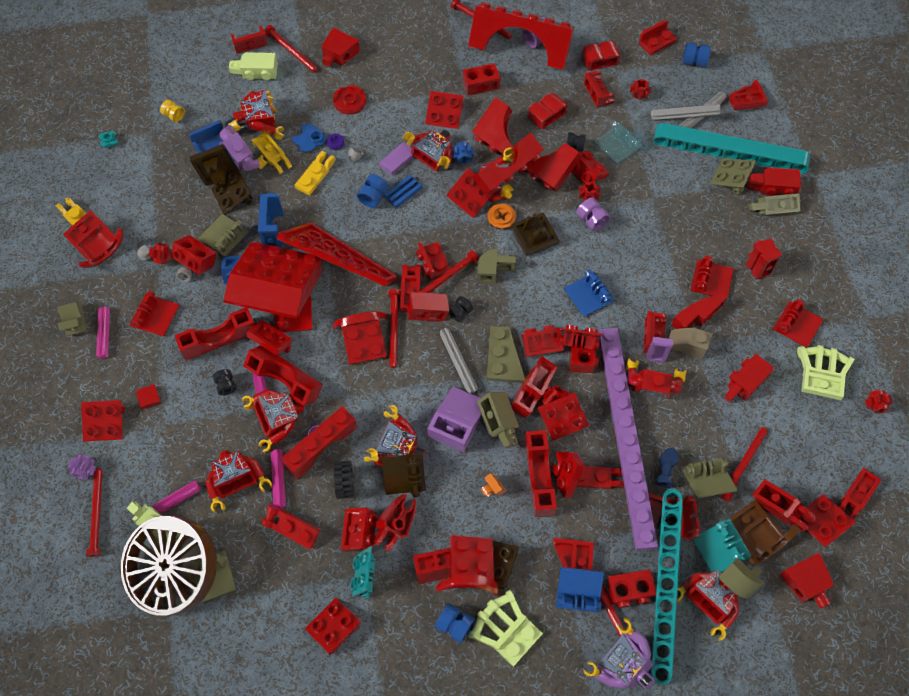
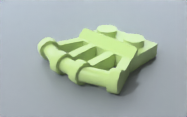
M821 345L808 348L804 346L798 347V357L801 358L804 368L801 392L842 400L844 397L845 376L855 359L851 356L843 355L835 348L826 349ZM815 354V368L811 367L808 355ZM823 356L829 358L828 371L822 369ZM836 359L845 364L840 373L835 372Z
M509 590L505 592V595L493 601L490 600L487 603L488 606L477 614L473 630L469 631L468 637L493 647L514 667L543 633L521 613L512 591ZM510 602L517 617L516 621L514 622L499 607ZM493 612L510 626L505 633L489 619ZM484 623L499 637L497 641L480 634Z

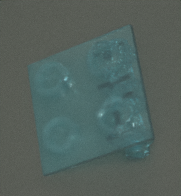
M615 121L612 124L613 129L596 139L594 143L618 164L643 147V145L639 142L638 138L632 135V132H628L629 130L621 125V122Z

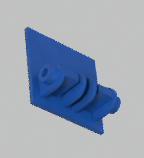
M592 270L585 272L586 277L564 287V290L583 317L615 301L601 279Z
M561 567L556 608L594 613L600 611V596L604 572Z

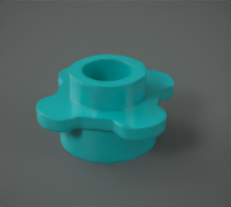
M115 131L99 135L102 147L110 148L117 144Z

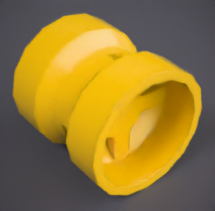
M168 99L161 105V114L169 117L174 123H178L185 115L184 108L176 105L172 100Z

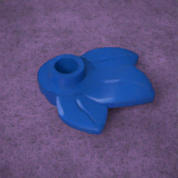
M301 124L302 134L291 138L295 145L300 146V152H310L315 147L323 145L326 141L324 133L317 130L311 124Z

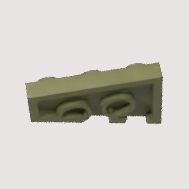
M490 326L487 381L523 383L525 377L510 328Z

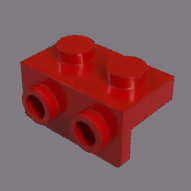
M588 151L579 152L582 157L571 171L584 185L586 181L596 182L597 180L605 179L609 175L605 166L599 163Z

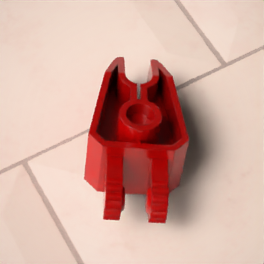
M407 494L400 495L393 500L376 521V527L379 531L374 543L380 545L385 536H389L384 548L387 552L393 549L399 538L408 536L416 512V500H409L404 507Z

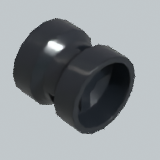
M569 132L567 144L578 152H582L586 135L580 134L577 136Z
M460 296L456 303L449 307L448 314L457 322H461L465 318V314H469L473 310V305L468 299Z
M222 369L213 374L212 377L214 383L217 384L218 395L225 396L236 391L237 387L235 382L232 381L233 375L231 370Z

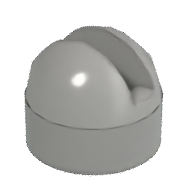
M350 147L348 151V158L353 162L359 161L363 155V152L355 147Z
M145 244L138 249L137 255L141 260H149L151 258L149 256V249Z
M181 267L176 273V278L183 283L189 282L192 277V271L187 267Z

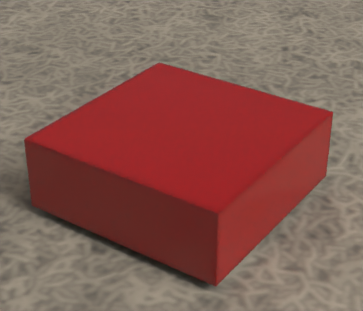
M155 384L136 390L142 410L161 403Z

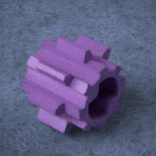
M81 454L76 455L75 459L71 458L68 468H70L69 474L78 479L87 480L88 476H93L96 467L93 466L94 459Z

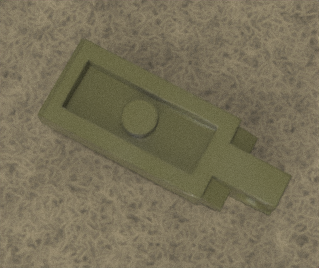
M800 193L758 198V203L748 204L749 211L759 210V214L763 215L800 212Z

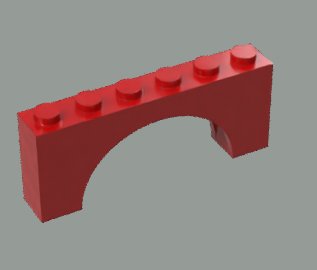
M481 2V4L475 6L468 43L469 47L484 50L487 48L491 37L498 30L507 27H520L531 31L542 41L547 52V66L562 70L566 67L575 29L574 26H571V23L565 21L557 23L555 19L548 17L540 19L539 15L536 14L524 15L520 10L507 11L506 7H491V4L487 2Z
M495 97L472 130V133L476 136L474 139L482 145L484 142L488 144V149L495 154L500 152L504 155L505 149L513 147L508 135V122L513 110ZM564 143L555 152L540 156L533 163L531 161L526 163L527 168L524 170L530 173L528 176L535 181H538V179L543 181L542 185L550 191L552 188L558 191L582 156L577 150Z

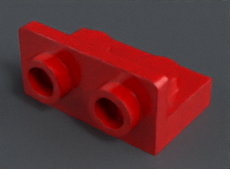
M667 19L656 23L648 29H644L640 33L638 43L650 56L677 41V38L667 28L669 22Z
M421 242L418 243V250H416L417 258L419 261H423L424 265H422L424 274L425 276L429 275L431 281L451 269L439 242L423 246Z
M263 320L247 331L248 338L275 355H279L282 351L288 353L291 350L292 338Z
M554 325L543 326L544 330L536 331V328L526 329L524 334H520L523 339L525 356L529 357L563 351V343H559L560 335H562L561 329L555 328Z
M367 507L345 509L341 542L342 551H364L371 546L373 553L377 521L376 512Z

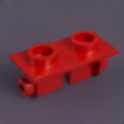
M689 495L682 499L681 538L694 541L693 538H698L701 531L699 519L697 517L691 518V515L698 514L696 499ZM675 497V504H677L679 499Z

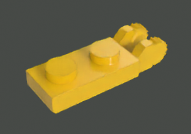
M264 132L252 139V144L279 175L283 171L277 162L282 160L288 169L292 167L285 153L268 133Z
M321 151L317 155L316 160L312 162L296 182L295 189L310 196L329 172V169L336 160L335 157L330 156L326 160L325 165L321 163L326 158L327 153Z
M66 197L65 202L72 207L70 210L66 211L59 203L55 206L73 226L86 212L69 197Z

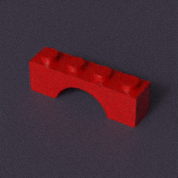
M532 133L512 147L514 158L511 166L498 167L490 163L472 177L485 195L490 191L492 194L501 188L500 183L503 181L508 183L514 178L513 173L516 171L521 173L527 168L526 163L529 161L533 163L540 158L539 153L544 149Z
M245 307L230 313L227 320L215 328L209 330L191 328L174 336L181 354L187 361L247 337V331L255 326L249 309Z
M262 346L250 349L243 364V367L257 376L271 377L284 383L290 391V398L302 406L316 401L323 386L322 383Z
M341 406L281 458L284 466L298 480L313 467L317 457L328 446L336 441H343L358 428L356 419Z
M528 431L525 436V446L534 517L555 516L557 505L550 476L547 431Z

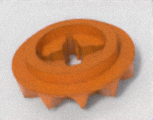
M496 204L489 209L487 218L489 224H492L494 228L498 227L503 230L506 227L510 228L511 224L515 223L516 212L507 204ZM499 215L505 216V221L501 218L498 219Z

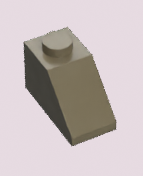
M694 327L673 329L668 339H673L672 349L703 359L712 333Z

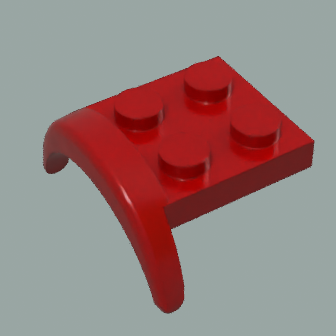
M91 210L63 233L71 244L88 260L78 263L82 268H92L103 263L115 253L123 241V231L120 227L117 228L115 236Z
M370 311L340 318L332 324L333 329L342 328L349 365L387 357L379 319H387L386 313Z
M451 535L450 578L438 583L436 591L441 592L453 588H477L489 591L495 597L498 596V585L494 581L493 539Z

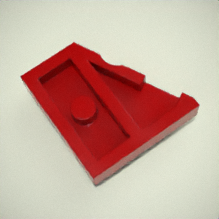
M754 80L749 87L745 85L729 96V101L734 111L764 107L768 104V99L758 80Z
M553 538V545L562 567L592 570L594 542Z

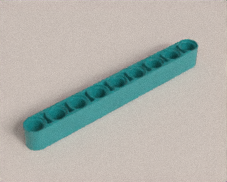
M660 123L656 126L653 142L658 146L678 148V150L688 152L695 151V153L712 155L719 158L756 161L755 165H764V167L798 169L800 174L806 173L809 169L810 153L805 150L667 123Z
M676 489L667 490L663 495L652 656L653 666L651 671L652 677L660 686H667L671 683L674 666L683 512L682 495ZM675 496L679 501L677 504L671 505L667 502L668 498ZM669 517H675L678 521L675 525L670 526L666 523V520ZM667 538H674L677 541L673 547H668L664 543ZM666 559H673L675 565L668 569L663 566V562ZM665 580H670L674 583V587L671 590H664L662 588V583ZM664 602H670L673 605L672 610L668 613L662 612L660 609L661 604ZM662 624L671 626V632L668 635L659 633V627ZM662 646L670 649V654L666 658L658 656V649ZM659 669L668 671L669 676L667 680H657L656 673Z

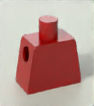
M333 27L322 44L323 64L330 67L335 62L343 66L360 52L359 40Z
M820 553L791 566L779 574L802 602L813 598L819 609L831 604L825 591L833 587L834 584Z

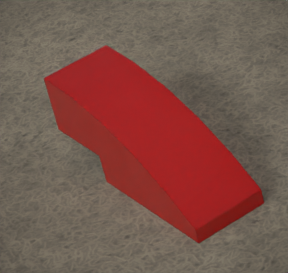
M726 293L714 295L691 304L674 317L671 325L675 329L690 328L694 323L702 327L725 304L728 295Z
M541 356L510 403L513 411L522 418H526L532 413L538 399L543 396L557 369V366L545 357Z

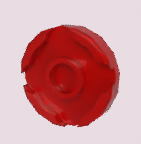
M354 85L339 88L333 96L334 107L342 114H356L367 103L363 89Z

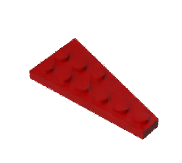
M312 222L278 233V240L380 285L387 286L396 280L397 275Z

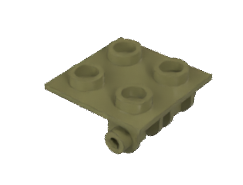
M722 158L710 184L732 187L733 193L738 195L743 192V188L747 184L756 161Z
M221 214L198 239L226 257L244 239L249 231L243 228L244 224L241 221L234 222L224 214Z
M726 459L712 460V463L710 460H707L706 464L704 461H701V463H689V466L683 469L696 498L737 491L725 468L728 467Z
M225 550L216 553V576L209 593L200 603L236 590ZM199 559L184 566L202 570L203 561ZM183 571L186 577L195 584H199L201 575Z

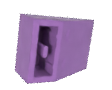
M452 387L437 409L427 429L428 437L464 453L482 417L477 403L480 397Z

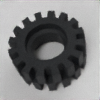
M351 461L334 462V487L337 499L354 498Z

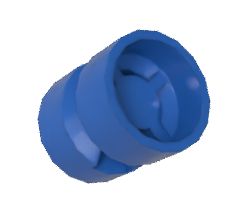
M687 42L682 64L693 65L696 63L697 66L706 67L711 46L701 44L698 47L696 43Z
M370 174L364 182V186L359 190L357 199L365 206L376 208L382 198L381 196L385 194L389 187L388 183L382 177Z
M448 603L434 627L444 634L449 632L450 638L461 644L470 631L475 619L466 613L460 614L459 608Z

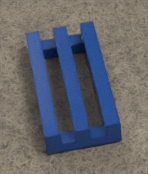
M410 174L385 193L384 197L397 209L420 191L422 184L413 179V176Z

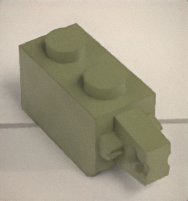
M489 392L477 401L488 433L492 437H499L505 448L514 447L518 444L515 430L519 428L508 396L506 392Z

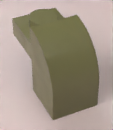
M498 249L486 251L478 261L477 282L496 283V270L515 271L516 256L507 254L497 255Z
M80 301L57 307L62 321L57 323L59 331L64 330L66 336L86 331L85 316Z
M739 558L718 577L730 590L746 599L750 598L764 584L758 577L763 571L757 565L750 570Z

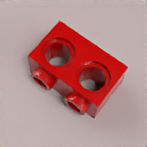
M495 63L463 70V83L468 96L500 89L501 78Z
M187 235L173 242L171 257L200 275L214 267L217 252L192 236Z
M574 336L573 346H571L569 372L592 374L594 367H598V356H595V350L598 349H585L584 345L580 348L581 336H578L577 347H574L576 338ZM580 359H586L588 362H582Z
M650 569L609 576L606 580L611 603L613 606L618 605V608L630 607L631 603L638 601L639 605L648 604L657 595ZM637 584L645 585L647 592H640L637 589ZM616 588H623L626 591V596H619Z

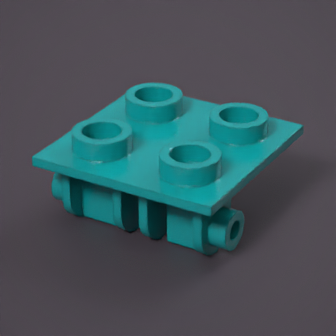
M730 518L717 523L716 526L699 534L698 538H693L711 572L716 570L721 573L737 558L744 561L752 557Z
M371 546L357 554L354 558L353 569H355V576L352 578L350 589L353 590L352 597L361 594V597L369 598L370 594H372L373 582L368 581L374 580L369 575L374 574L372 570H375L376 559L374 554H371Z

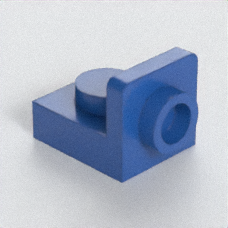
M241 256L223 257L221 272L224 284H227L229 274Z

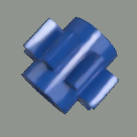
M467 142L458 143L454 146V151L452 152L453 159H457V162L460 164L469 163L473 159L474 148L470 147V144Z

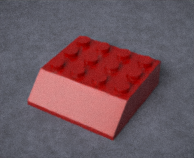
M251 242L229 274L223 303L297 319L321 276L322 259L312 254L265 245L259 242Z

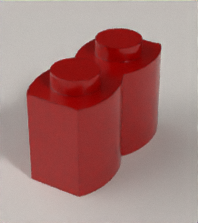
M614 41L588 44L583 47L581 55L588 71L618 65L621 57Z
M555 93L545 95L541 101L533 103L529 107L528 118L543 130L565 115L568 105Z

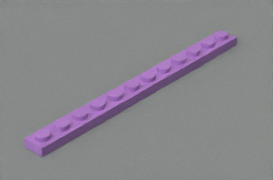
M618 328L599 329L598 333L602 334L599 337L635 551L657 550L658 544Z

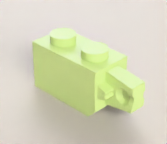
M244 53L241 60L230 61L229 71L232 74H240L243 79L248 80L276 79L278 66L276 54Z

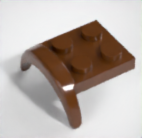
M756 500L730 517L752 556L748 559L751 566L759 565L773 556L790 542L800 530L799 526L795 525L784 534Z

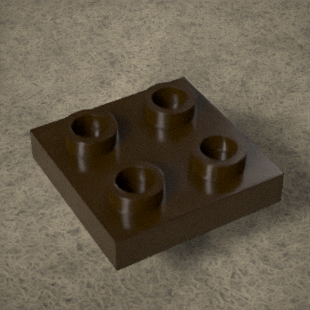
M223 144L189 157L191 164L205 186L214 183L218 187L219 182L225 184L226 176L236 169Z
M544 212L540 214L535 213L532 217L528 216L524 220L511 224V230L526 257L559 244V238Z

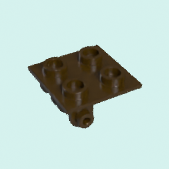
M238 168L226 176L225 184L219 182L218 187L214 186L211 188L224 215L228 214L241 202L246 204L252 203L253 197Z
M423 453L382 457L386 495L410 493L412 497H419L422 491H426Z
M493 541L494 581L499 589L504 590L508 586L510 574H512L515 559L518 556L519 546Z

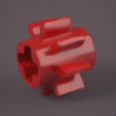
M645 79L634 80L633 85L630 87V92H633L632 98L635 97L639 100L647 99L652 87H648L649 81L647 82Z
M586 181L585 185L579 188V198H582L584 201L591 197L599 200L601 187H597L595 182Z
M155 243L154 247H150L149 256L153 258L152 261L154 263L166 264L168 260H172V251L169 249V245Z
M557 385L552 388L548 386L542 396L544 398L543 403L547 404L559 399L564 390Z
M884 390L872 391L869 393L868 399H865L867 409L873 410L875 414L889 411L890 404H893L891 395L885 393Z

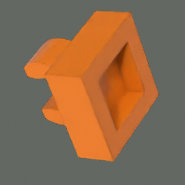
M490 473L484 478L488 483L481 488L485 496L489 497L494 493L502 496L507 492L496 475Z

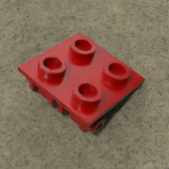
M430 91L425 124L458 129L464 105V95Z
M467 168L446 196L474 218L493 194L490 191L485 195L472 178L477 173Z
M708 255L702 260L697 259L690 291L709 296L724 293L728 295L734 268L715 264L712 257Z
M148 291V293L144 294V298L139 304L134 317H132L129 326L164 337L180 304L154 297L155 293Z
M312 296L308 297L297 319L274 314V327L281 332L313 330Z
M802 300L789 301L774 325L773 330L807 348L824 319L804 309V302Z
M566 325V328L561 329V332H564V336L560 335L559 343H563V346H573L574 336H576L574 347H577L578 336H581L580 348L583 347L584 337H586L584 348L594 350V348L598 349L599 341H596V337L599 338L602 334L598 333V329L586 328L585 331L578 330V326Z
M563 391L559 399L537 407L552 441L589 427L575 392Z
M121 400L81 402L83 441L123 440L122 413H125V406L121 404Z
M824 494L806 507L816 516L813 521L802 515L798 518L808 526L805 532H809L825 548L856 523Z
M335 597L305 630L331 655L336 653V650L341 646V642L346 643L344 639L346 637L349 639V634L352 635L356 629L360 628L361 621Z

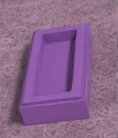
M403 142L379 162L380 167L390 175H393L414 157L411 154L412 148Z
M653 337L647 352V359L666 362L673 346V339Z

